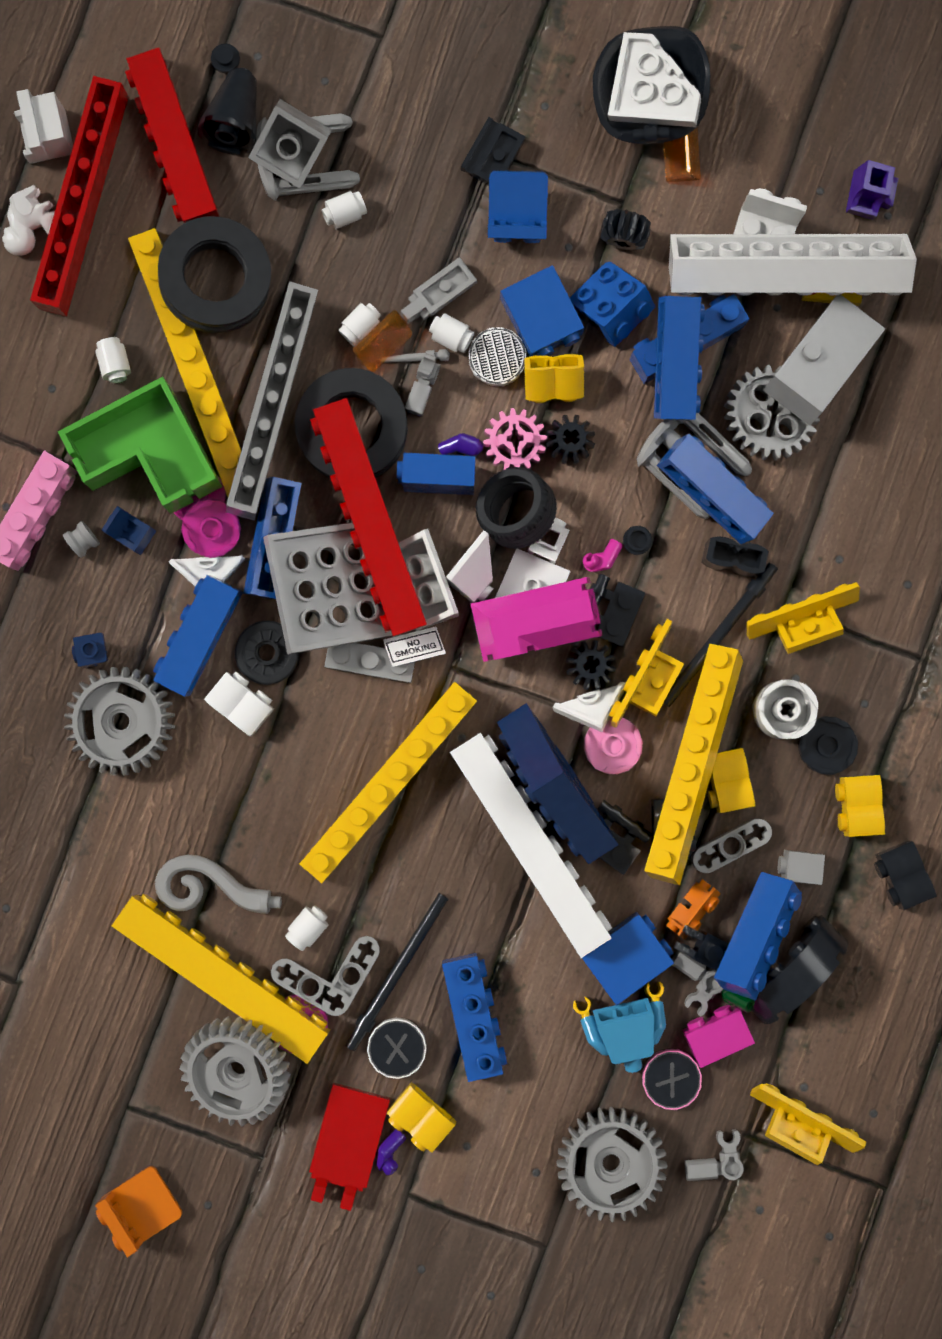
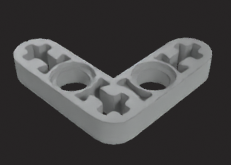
M365 936L359 938L354 943L332 983L289 959L276 961L272 966L271 976L283 988L333 1016H339L348 1010L378 958L380 947L378 942L372 937ZM369 941L373 943L371 949L375 952L373 956L367 955L362 963L368 964L366 970H364L359 964L350 962V959L354 956L358 960L362 952L358 949L359 945H366ZM289 964L291 966L290 972L296 976L299 975V970L305 973L299 979L296 989L291 987L295 982L294 980L287 977L283 981L279 979L280 973L277 971L279 966L285 967ZM349 967L356 968L360 973V979L354 985H349L343 980V973ZM309 978L315 979L319 984V990L314 996H307L302 990L303 982ZM325 985L331 988L327 992L330 996L336 997L338 994L343 996L341 1001L344 1003V1007L342 1009L337 1007L335 1011L331 1010V1002L324 998L322 1004L316 1001L323 994Z

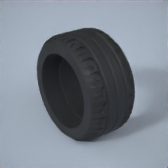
M511 467L497 472V474H494L493 477L486 481V484L483 485L484 487L481 488V492L478 494L475 511L480 527L496 543L507 548H525L535 544V542H538L539 539L546 535V532H549V528L552 527L556 518V498L550 486L536 472L523 467ZM521 491H534L533 505L529 513L522 520L513 525H499V513L508 498Z

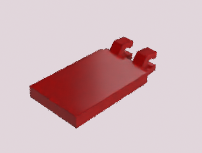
M333 1083L309 1173H312L311 1178L316 1179L311 1201L322 1203L327 1184L332 1183L345 1187L340 1208L351 1211L356 1191L362 1192L363 1188H367L390 1102L389 1097Z

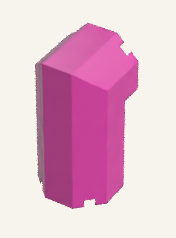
M585 577L472 603L471 609L483 662L601 636L602 630H595V625L601 623L593 588L587 589L585 585L591 583L590 578Z

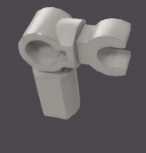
M427 353L424 354L417 370L416 379H418V382L414 381L405 411L417 416H423L432 391L430 384L434 385L440 370V364L436 363L437 357Z
M678 950L672 958L674 962L672 966L694 981L700 980L696 986L698 990L689 994L685 998L684 1004L688 1008L693 1001L701 1002V1006L697 1011L701 1017L707 1011V1001L713 999L723 988L714 979L716 970L712 968L706 969L705 965L691 959L689 955Z
M732 1129L733 1138L730 1142L724 1141L721 1130L717 1131L716 1140L722 1146V1151L719 1152L720 1161H716L715 1158L685 1160L687 1181L718 1179V1175H723L729 1180L740 1178L744 1168L740 1161V1151L736 1150L740 1142L738 1130Z

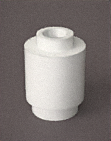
M349 191L325 201L326 208L322 209L327 225L333 224L335 229L362 219V215L367 214L364 200L359 191L355 193Z
M360 303L341 322L343 326L338 331L355 347L359 342L362 344L381 325V322L378 320L381 314L370 303L366 306Z
M446 313L441 318L436 316L429 329V332L433 333L431 340L454 352L460 351L462 353H465L475 333L469 330L470 326Z
M117 337L98 341L96 343L98 349L95 352L102 378L109 380L112 384L125 381L127 379L126 376L131 373L124 344L120 343V339Z
M306 906L288 927L289 932L285 937L296 948L304 951L307 946L311 947L328 927V923L325 921L328 916L316 906H313L312 909Z

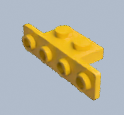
M857 582L849 585L842 584L830 592L811 595L804 601L783 605L778 610L768 614L761 613L755 615L746 622L747 636L749 639H754L777 631L787 653L790 654L843 635L844 628L834 610L857 602L859 600L860 586Z
M666 619L664 625L658 623L650 638L655 642L650 651L643 650L637 662V665L641 667L636 677L632 674L629 676L623 688L627 692L622 702L616 700L609 713V716L613 718L611 726L617 728L630 703L655 717L658 715L684 666V663L659 651L672 626L671 620Z
M760 1084L751 1090L750 1096L775 1109L765 1136L816 1165L823 1162L830 1141L852 1153L864 1149L867 1142L859 1138L858 1133L854 1130L841 1128L832 1123L833 1120L829 1116L807 1109L805 1103L782 1095L780 1090L773 1085Z

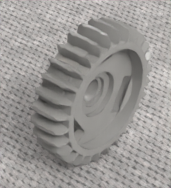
M111 667L110 676H108L105 670H100L99 680L96 676L89 675L91 685L81 682L79 685L83 692H72V695L78 700L76 703H67V706L74 709L73 713L64 714V717L72 719V724L64 726V729L73 730L74 734L67 737V741H77L78 744L72 748V751H83L79 760L85 761L91 758L88 765L89 768H95L99 763L100 773H105L108 767H110V775L113 776L118 774L119 768H121L123 776L129 775V767H132L135 773H139L141 771L140 763L144 767L149 768L151 763L148 758L151 757L154 760H159L160 756L156 751L158 749L167 751L168 748L162 742L163 740L173 739L172 736L166 734V730L175 728V725L167 723V719L175 717V713L166 712V708L172 706L173 703L163 702L162 699L168 694L167 691L157 693L156 690L161 684L154 682L149 685L150 675L146 674L140 679L141 671L135 669L130 676L128 667H123L121 675H119L118 669ZM123 683L146 694L144 702L142 703L117 692L120 684ZM86 710H92L95 739L92 740L88 739L85 732L84 719ZM119 713H125L129 717V725L124 730H119L114 725V718ZM148 734L151 738L150 743L129 758L124 750Z
M229 1016L223 1021L217 1018L212 1023H207L197 1030L192 1039L186 1044L185 1052L181 1056L184 1062L179 1068L185 1072L181 1077V1081L189 1082L184 1091L193 1092L194 1095L191 1097V1101L198 1100L201 1103L199 1110L204 1107L209 1110L208 1118L215 1114L219 1116V1123L226 1118L230 1126L236 1120H238L241 1127L248 1121L251 1125H254L258 1120L263 1121L269 1114L271 1115L283 1101L289 1087L288 1080L291 1074L287 1072L290 1063L282 1061L286 1052H278L277 1048L280 1042L273 1043L270 1040L272 1033L265 1035L261 1032L263 1025L255 1029L252 1027V1020H249L244 1025L242 1024L241 1017L236 1018L234 1022H232ZM222 1042L225 1045L212 1057L204 1055V1050L213 1043ZM259 1061L261 1062V1064L263 1065V1067H264V1069H265V1072H266V1075H267V1079H266V1080H265V1078H264L263 1075H262V1071H261V1068H260V1065H259ZM238 1062L242 1064L245 1073H236L232 1069L231 1063Z
M610 1107L606 1116H604L602 1109L598 1108L597 1118H594L590 1112H587L588 1122L586 1123L577 1118L579 1129L576 1130L571 1126L568 1128L572 1138L562 1137V1142L567 1148H558V1154L565 1157V1159L556 1161L559 1168H565L558 1172L560 1180L567 1179L561 1185L562 1190L572 1189L568 1193L569 1201L578 1198L576 1202L578 1210L587 1205L586 1214L589 1217L594 1210H597L598 1220L600 1221L603 1219L604 1213H608L610 1221L614 1222L615 1213H619L622 1220L625 1221L626 1211L630 1210L634 1217H637V1206L647 1211L645 1200L648 1198L653 1202L656 1201L652 1191L662 1192V1187L657 1180H666V1175L659 1171L660 1169L667 1168V1163L664 1160H659L666 1156L665 1149H656L662 1145L661 1138L652 1139L656 1134V1130L654 1127L645 1130L648 1125L646 1119L636 1123L638 1117L635 1112L632 1113L629 1119L626 1118V1110L624 1108L621 1109L619 1116H616L613 1107ZM619 1128L625 1129L644 1143L638 1150L615 1133ZM578 1147L587 1148L584 1176H575L576 1151ZM609 1154H614L620 1159L619 1166L614 1170H608L603 1166V1159ZM635 1183L638 1184L639 1188L631 1195L618 1200L611 1199L610 1195Z

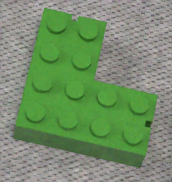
M164 377L143 386L58 431L69 455L74 458L72 461L83 483L92 491L142 466L161 504L172 514L193 503L192 496L196 495L200 499L223 487L171 386Z

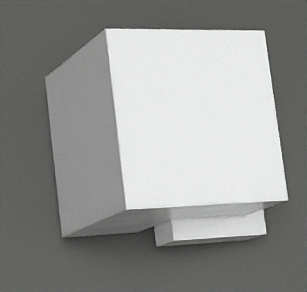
M28 89L17 91L20 110L14 111L21 125L26 150H23V154L27 161L32 164L71 155L73 142L67 115L56 94L50 92L32 96Z

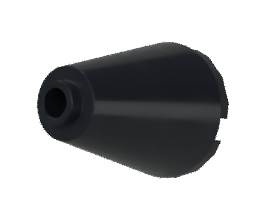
M237 68L229 71L197 127L200 138L202 139L204 135L209 140L208 145L223 153L240 155L241 150L248 149L247 153H249L255 146L257 80L248 69Z

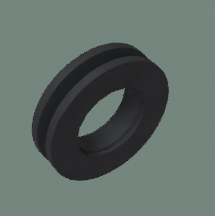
M215 216L196 218L178 227L165 241L158 260L159 288L166 306L184 324L209 333L233 331L252 321L261 311L267 300L271 280V266L267 251L259 238L241 223ZM218 249L236 257L242 265L245 275L244 284L239 292L228 300L218 302L204 300L194 294L186 284L184 277L185 266L192 256L203 250Z
M343 368L326 373L307 388L298 404L295 415V432L299 446L310 464L321 474L330 478V475L335 474L331 463L325 464L320 447L325 446L321 435L315 436L310 419L315 418L313 409L344 398L356 397L366 400L376 408L381 416L382 428L379 438L371 448L366 450L374 476L377 478L395 464L405 447L408 424L403 402L397 391L388 381L371 371L358 368Z

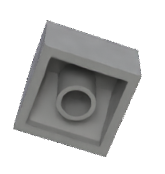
M280 99L248 158L300 189L332 130Z

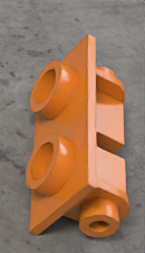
M703 879L699 883L695 882L684 897L692 906L688 909L679 903L667 918L669 922L666 926L675 933L680 929L677 935L684 940L688 937L682 931L684 926L687 925L699 930L701 927L700 920L706 912L710 914L720 901L718 897L721 893L714 887L709 892L708 890L711 885Z

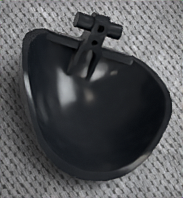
M678 26L646 27L626 31L627 33L653 34L667 55H670L682 70L690 84L694 85L701 95V104L696 127L609 121L608 110L624 32L616 35L602 50L593 73L594 103L600 123L605 130L616 139L636 144L663 143L682 138L698 127L706 113L710 93V64L707 53L697 35L689 29Z

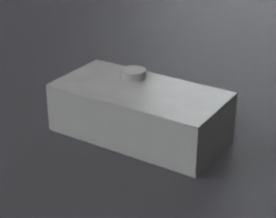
M841 294L837 295L763 391L810 426L828 406L884 332L885 328Z

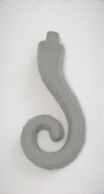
M182 855L170 859L158 871L155 879V889L160 901L166 907L175 911H188L195 908L203 896L201 881L197 877L187 874L181 878V883L190 889V895L185 899L174 896L171 891V880L175 874L185 870L198 871L205 874L236 905L248 911L269 914L270 908H281L282 897L271 896L270 890L252 889L243 886L220 865L199 855Z

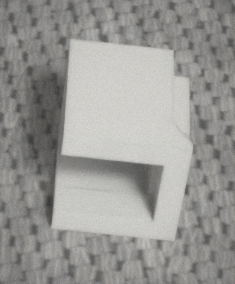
M555 518L552 527L549 528V530L560 534L555 546L539 539L535 544H531L528 553L532 555L536 553L549 559L550 563L555 564L570 531L565 528L566 523Z

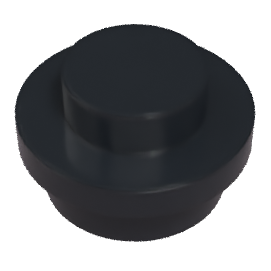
M223 43L213 49L211 62L218 72L227 74L229 71L237 69L240 64V55L233 45Z
M632 526L624 533L623 546L629 553L641 555L650 549L652 536L645 527Z

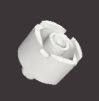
M795 680L775 681L763 687L757 694L752 704L753 716L757 726L766 735L775 739H795L807 734L815 725L818 701L814 692L806 684ZM781 704L790 705L791 708L788 710L789 716L781 714Z

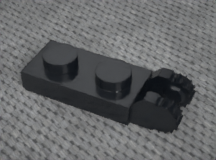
M685 925L682 931L692 938H697L693 949L682 942H676L674 948L689 955L691 959L717 971L729 943L703 930L700 932Z

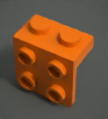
M154 1166L145 1168L102 1196L95 1205L99 1221L102 1225L108 1226L113 1234L112 1241L115 1247L120 1252L123 1251L126 1257L137 1252L144 1241L180 1219L183 1213L178 1202Z

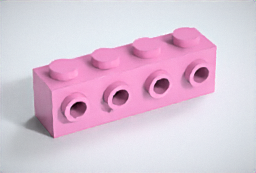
M43 451L0 524V563L17 571L28 561L31 549L43 536L47 522L59 509L60 500L65 492L72 487L76 478L75 475L78 472L46 451Z

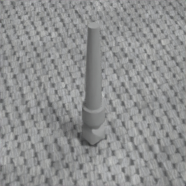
M440 349L438 352L426 350L425 352L437 357L440 361H448L450 356L448 349ZM425 353L380 357V363L421 361Z

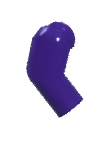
M461 433L439 443L438 448L442 455H450L457 451L469 456H477L483 450V443L474 436Z
M397 1129L390 1134L378 1149L377 1167L379 1171L383 1170L388 1176L392 1175L398 1168L397 1162L393 1160L394 1152L407 1139Z

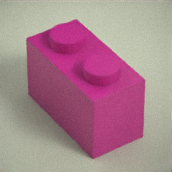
M722 1006L714 1011V1016L705 1020L703 1017L693 1019L687 1023L688 1027L682 1030L700 1068L755 1044L744 1017L736 1006Z

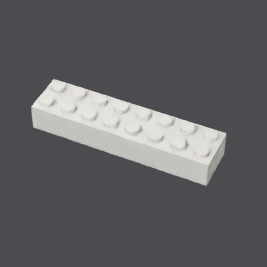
M670 234L669 275L671 293H678L680 295H691L693 293H707L709 295H721L723 293H737L739 295H751L753 293H767L769 295H781L782 293H797L799 295H810L812 293H827L829 295H840L842 293H856L859 295L886 293L889 295H900L902 293H912L917 258L907 234Z
M479 733L450 753L582 958L612 939L608 933L612 927L601 910L596 913L593 910L592 905L596 902L585 885L580 888L575 880L579 878V875L569 860L563 863L559 856L563 850L555 837L551 835L547 838L542 830L547 825L537 810L531 812L526 805L531 800L521 785L515 787L510 780L514 773L505 760L499 762L494 755L498 748L489 735L483 737Z

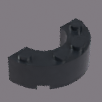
M822 915L819 918L814 916L804 925L803 929L805 931L801 934V940L789 949V956L782 963L777 962L769 969L766 975L767 982L765 988L759 992L751 1010L762 1023H774L779 1020L777 1014L784 1010L789 1014L800 1006L828 979L840 962L836 959L839 952L843 955L846 953L848 941Z

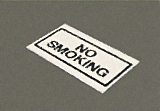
M437 627L383 639L392 667L446 654Z

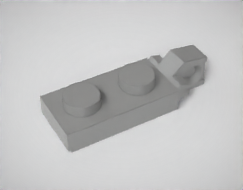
M459 257L413 290V294L408 298L411 303L401 310V316L407 324H410L420 316L425 320L477 284V279Z

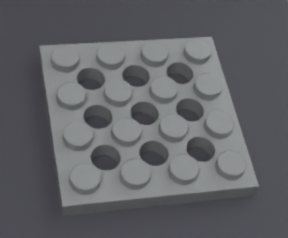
M353 523L271 534L263 537L288 655L392 636L391 631L385 633L379 617L384 615L381 603L375 605L370 592V588L375 586L371 575L367 577L364 575L360 560L365 557L361 547L358 548L360 551L359 560H353L348 555V547L350 545L354 546L350 532L355 530ZM325 549L331 552L333 556L331 565H327L321 560L320 554L322 550ZM294 554H300L305 558L306 565L304 569H299L293 564ZM356 574H360L365 578L366 587L364 589H359L354 584ZM329 578L335 579L338 582L339 591L337 594H333L327 589L326 584ZM301 583H306L311 587L312 594L310 598H304L299 593V585ZM362 603L370 605L372 609L370 618H365L361 614L360 606ZM335 607H339L344 611L345 620L343 623H339L333 618ZM307 612H312L317 616L318 624L315 628L306 624L305 615Z

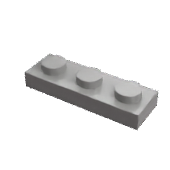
M351 643L328 647L324 667L411 683L415 662L392 667L386 648Z

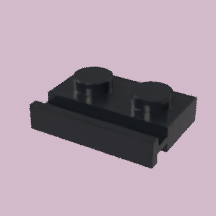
M488 117L463 161L461 171H466L472 177L489 186V177L492 171H509L525 142L526 136Z

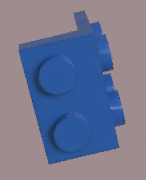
M492 171L490 173L488 238H494L495 242L500 243L510 242L511 238L523 239L525 243H539L540 239L547 238L548 175L545 172Z
M612 262L603 264L570 297L574 308L598 324L607 342L614 347L625 339L656 308L647 287Z

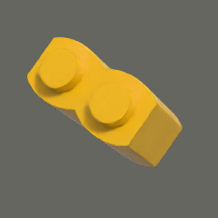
M564 354L555 357L539 355L524 358L526 400L535 403H545L555 398L565 402H573L584 397V360L582 355Z
M743 748L717 753L710 777L712 790L708 791L711 808H716L717 813H724L754 807L755 800Z
M880 775L841 777L840 784L835 786L836 799L841 801L842 813L838 814L839 830L844 831L845 837L885 835Z
M412 1082L387 1111V1114L390 1116L388 1119L390 1124L400 1132L403 1129L413 1136L411 1138L412 1143L423 1152L427 1149L433 1153L456 1125V1120Z

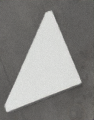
M242 555L215 558L199 557L171 559L169 563L196 586L201 578L205 579L206 575L214 576L226 582L246 559Z
M619 682L618 685L601 691L600 689L579 695L576 699L561 704L555 703L553 711L603 732L611 717L609 713L616 700H620L624 693L625 683Z

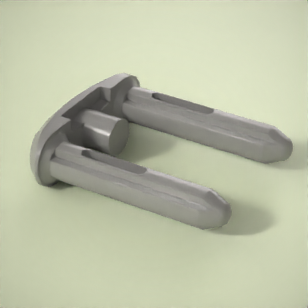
M342 113L311 117L332 130L331 133L344 132L352 126L353 122L350 116ZM266 117L258 123L256 142L268 121ZM258 164L265 192L274 201H277V198L283 195L352 188L360 181L359 174L351 170L308 174L299 189L283 178H276L273 172Z
M696 413V420L664 419L653 430L640 449L636 458L638 467L645 466L695 515L708 519L711 516L659 470L657 464L662 458L656 454L658 446L662 443L670 449L678 439L682 438L674 429L679 424H685L736 474L749 476L752 472L750 463L699 413ZM699 426H701L709 435H711L721 445V447H719L706 433H704L699 428Z

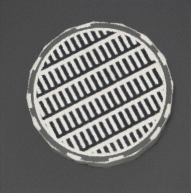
M503 327L489 328L480 332L472 341L469 349V366L474 376L487 385L493 387L508 385L514 382L524 369L526 348L521 338L513 331Z

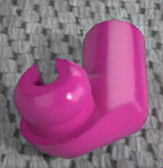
M610 539L604 552L587 553L583 557L584 567L586 570L594 573L610 569L618 557L623 544Z

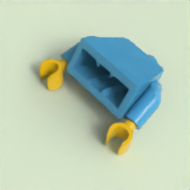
M649 982L645 984L644 992L651 998L650 1003L648 998L618 1004L617 1006L593 1010V1015H590L589 1012L591 1001L588 997L584 996L588 1004L587 1009L584 1011L578 1009L576 1000L573 1003L575 1012L582 1016L580 1022L588 1043L601 1055H609L613 1064L624 1063L627 1072L634 1073L642 1069L641 1059L651 1057L654 1054V1045L659 1043L666 1028L664 1004L660 1001V996L664 992L661 982H657L658 992L655 995L651 994L649 990Z

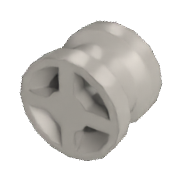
M80 521L72 532L67 531L63 534L68 545L80 558L86 555V551L89 548H96L100 545L97 537L83 521Z

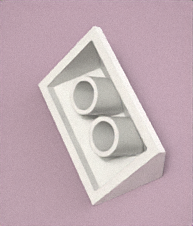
M422 530L399 542L398 544L427 625L415 630L418 631L458 617L459 613L429 530Z

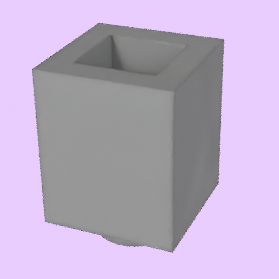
M784 850L783 856H779L778 874H781V878L794 882L822 885L825 855Z

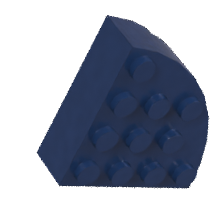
M525 703L497 723L502 731L499 739L505 748L510 750L507 752V755L516 768L520 767L516 770V773L525 786L529 785L525 788L527 795L534 804L537 802L541 803L539 808L548 822L552 820L556 822L553 824L555 830L562 840L565 838L569 839L567 844L576 857L582 855L585 861L590 864L618 846L619 844L604 818L600 816L593 805L594 802L560 749L557 745H554L546 729L528 704Z

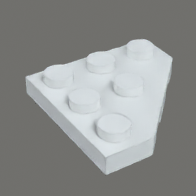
M624 32L608 110L609 121L696 127L701 104V95L694 85L690 84L682 70L671 56L667 55L653 34Z

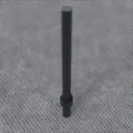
M769 562L765 567V571L758 575L755 580L752 579L745 587L746 592L677 678L664 702L666 706L670 707L703 666L709 644L719 645L755 598L759 599L765 592L766 584L778 570L775 565Z
M438 893L368 1009L358 1017L355 1022L357 1026L345 1044L350 1050L356 1051L367 1032L370 1033L376 1024L375 1018L449 900L446 896Z

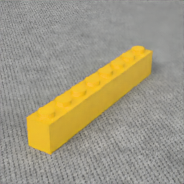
M709 644L644 870L653 879L680 886L743 664V659L738 649Z
M454 682L299 864L320 883H323L473 708L477 700Z
M135 895L130 898L111 925L113 928L245 1021L252 1020V1026L255 1028L263 1025L262 1033L265 1035L272 1033V1040L280 1042L282 1047L308 1064L330 1032V1029L326 1028L328 1022L315 1013L310 1017L301 1010L303 1004L291 996L285 999V997L277 992L279 988L267 979H264L263 982L253 976L255 971L243 962L239 964L229 959L230 953L218 945H215L213 948L204 941L206 939L205 935L194 928H191L189 931L180 924L182 920L170 911L164 913L156 908L158 903L148 895Z

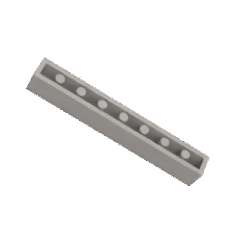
M289 281L227 500L226 513L255 521L315 306L317 289Z

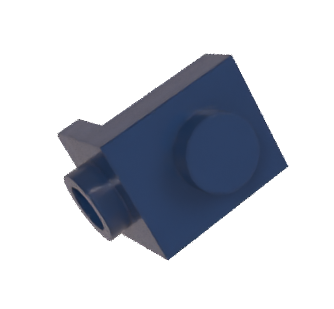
M118 506L102 528L104 533L139 555L143 553L156 533L155 529Z
M103 633L73 637L72 655L78 667L87 669L97 667V664L108 661Z

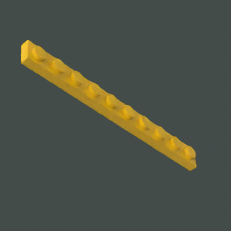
M153 228L128 239L226 494L229 497L242 449L196 330L176 318L162 298L158 282V260L163 245L156 228Z

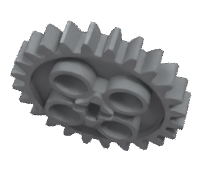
M770 365L764 368L763 373L758 367L752 371V375L746 372L742 376L743 381L737 380L733 385L736 390H731L727 396L732 400L727 401L724 405L725 408L731 410L724 416V419L732 420V423L726 429L727 431L735 430L737 432L732 440L742 439L743 443L740 449L743 450L750 446V456L753 457L760 451L762 460H765L770 453L773 460L777 461L781 453L787 459L792 455V451L796 454L802 450L801 444L806 446L811 441L808 436H813L817 432L811 425H816L820 421L817 418L809 426L763 391L781 366L774 373ZM754 391L762 392L765 396V401H759L755 397ZM773 403H774V406H773V408H772V412H771V411H768V409H769V408L773 405ZM772 414L776 415V417L770 422ZM750 419L758 420L761 424V430L754 429L750 424ZM769 424H770V436H771V437H767V436H766L767 428L769 427ZM778 425H785L789 429V435L782 434Z

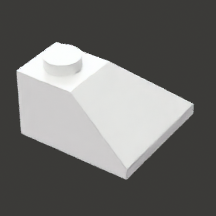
M484 530L446 576L448 584L471 603H476L478 599L485 601L493 590L490 586L493 576L489 535Z

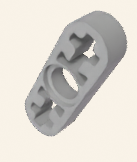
M751 819L696 848V852H693L691 856L692 865L702 873H711L766 844L772 836L771 826L765 820ZM754 824L758 827H764V831L761 833L763 838L760 840L757 837L747 839L750 843L748 847H746L743 837L738 834L742 830L743 835L752 833L754 831L752 827ZM729 837H735L739 841V850L734 854H727L723 848L724 841ZM717 844V849L724 859L720 861L719 856H715L709 860L711 864L709 867H706L704 864L699 865L700 853L704 852L710 855L716 852L712 846Z

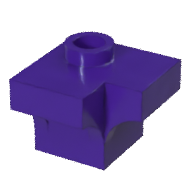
M867 160L856 168L853 172L846 213L873 220L877 217L880 207L884 209L893 207L898 178L894 177L895 167Z

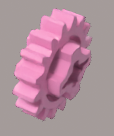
M511 408L509 416H506L503 411L499 412V421L493 418L490 420L493 429H485L484 434L490 437V439L483 441V446L491 447L486 452L487 458L495 456L493 465L496 467L502 463L504 464V470L510 468V466L515 468L523 465L525 468L531 469V460L535 463L540 462L537 452L545 453L546 450L540 443L545 442L547 436L539 434L544 429V425L539 424L536 426L534 423L537 416L533 415L529 419L526 418V410L524 409L520 415H516L514 408ZM519 423L527 426L531 432L524 431L519 426ZM508 424V429L506 430V432L504 434H498V436H496L498 431L504 425ZM513 429L515 430V435H517V439L523 440L519 441L517 453L515 452V447H513V443L507 442L511 440V436L513 435ZM534 446L533 450L526 457L522 458V452L526 448ZM498 449L505 450L511 455V459L503 456Z

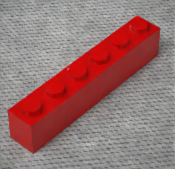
M158 47L126 58L129 70H126L125 74L130 87H136L139 96L134 99L140 115L146 114L148 123L144 124V128L149 141H155L158 150L154 151L153 154L159 169L164 168L167 177L163 178V182L168 195L174 194L177 204L172 205L178 223L182 221L186 223L201 217H220L160 48Z

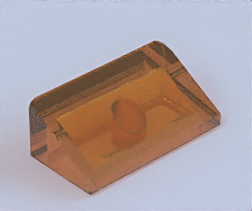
M698 127L682 138L664 142L666 182L697 181L701 179Z
M393 310L353 348V352L358 361L368 371L375 372L388 357L392 356L412 336V331L400 314Z

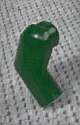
M724 989L722 990V997L725 1003L734 1005L747 1013L752 1010L755 1003L754 1000Z

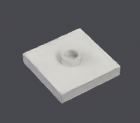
M517 548L495 598L566 582L570 571Z

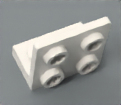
M750 189L741 207L733 234H795L799 222L806 213L807 206L792 197H785L783 199L773 196L772 192L766 189Z

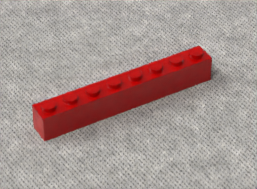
M93 75L30 301L39 310L66 317L68 315L129 98L124 86L120 82Z
M345 398L313 409L315 418L310 419L315 436L321 435L325 446L320 447L325 464L331 463L335 474L330 475L335 492H342L345 502L340 503V507L345 521L352 520L355 530L351 531L350 535L355 549L361 547L365 558L361 559L360 563L365 577L371 575L375 585L370 588V592L375 605L380 603L382 605L384 615L379 617L385 633L391 631L394 637L427 625L348 399Z

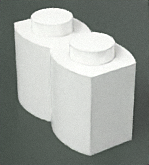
M235 671L233 675L226 672L204 700L239 729L252 737L274 710L269 705L273 700L260 690L256 693L251 691L247 687L249 681Z

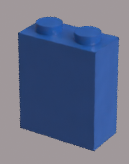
M553 265L500 291V300L529 357L539 355L550 356L555 352L554 348L562 344L568 347L581 339L580 336L583 334L584 326Z
M403 453V461H397L398 484L403 485L404 492L474 495L475 456Z
M637 912L633 913L608 932L612 939L582 957L616 1006L674 964L670 958L674 952L664 938L658 941L652 932L656 930V927L646 914L641 917Z

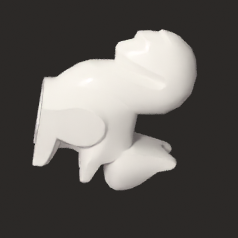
M35 185L23 189L9 198L10 205L7 218L10 227L4 229L2 240L5 249L16 256L26 255L35 247L36 240L33 230L43 227L46 233L49 234L55 211L48 212L53 207L50 201L39 203L37 198L41 192Z

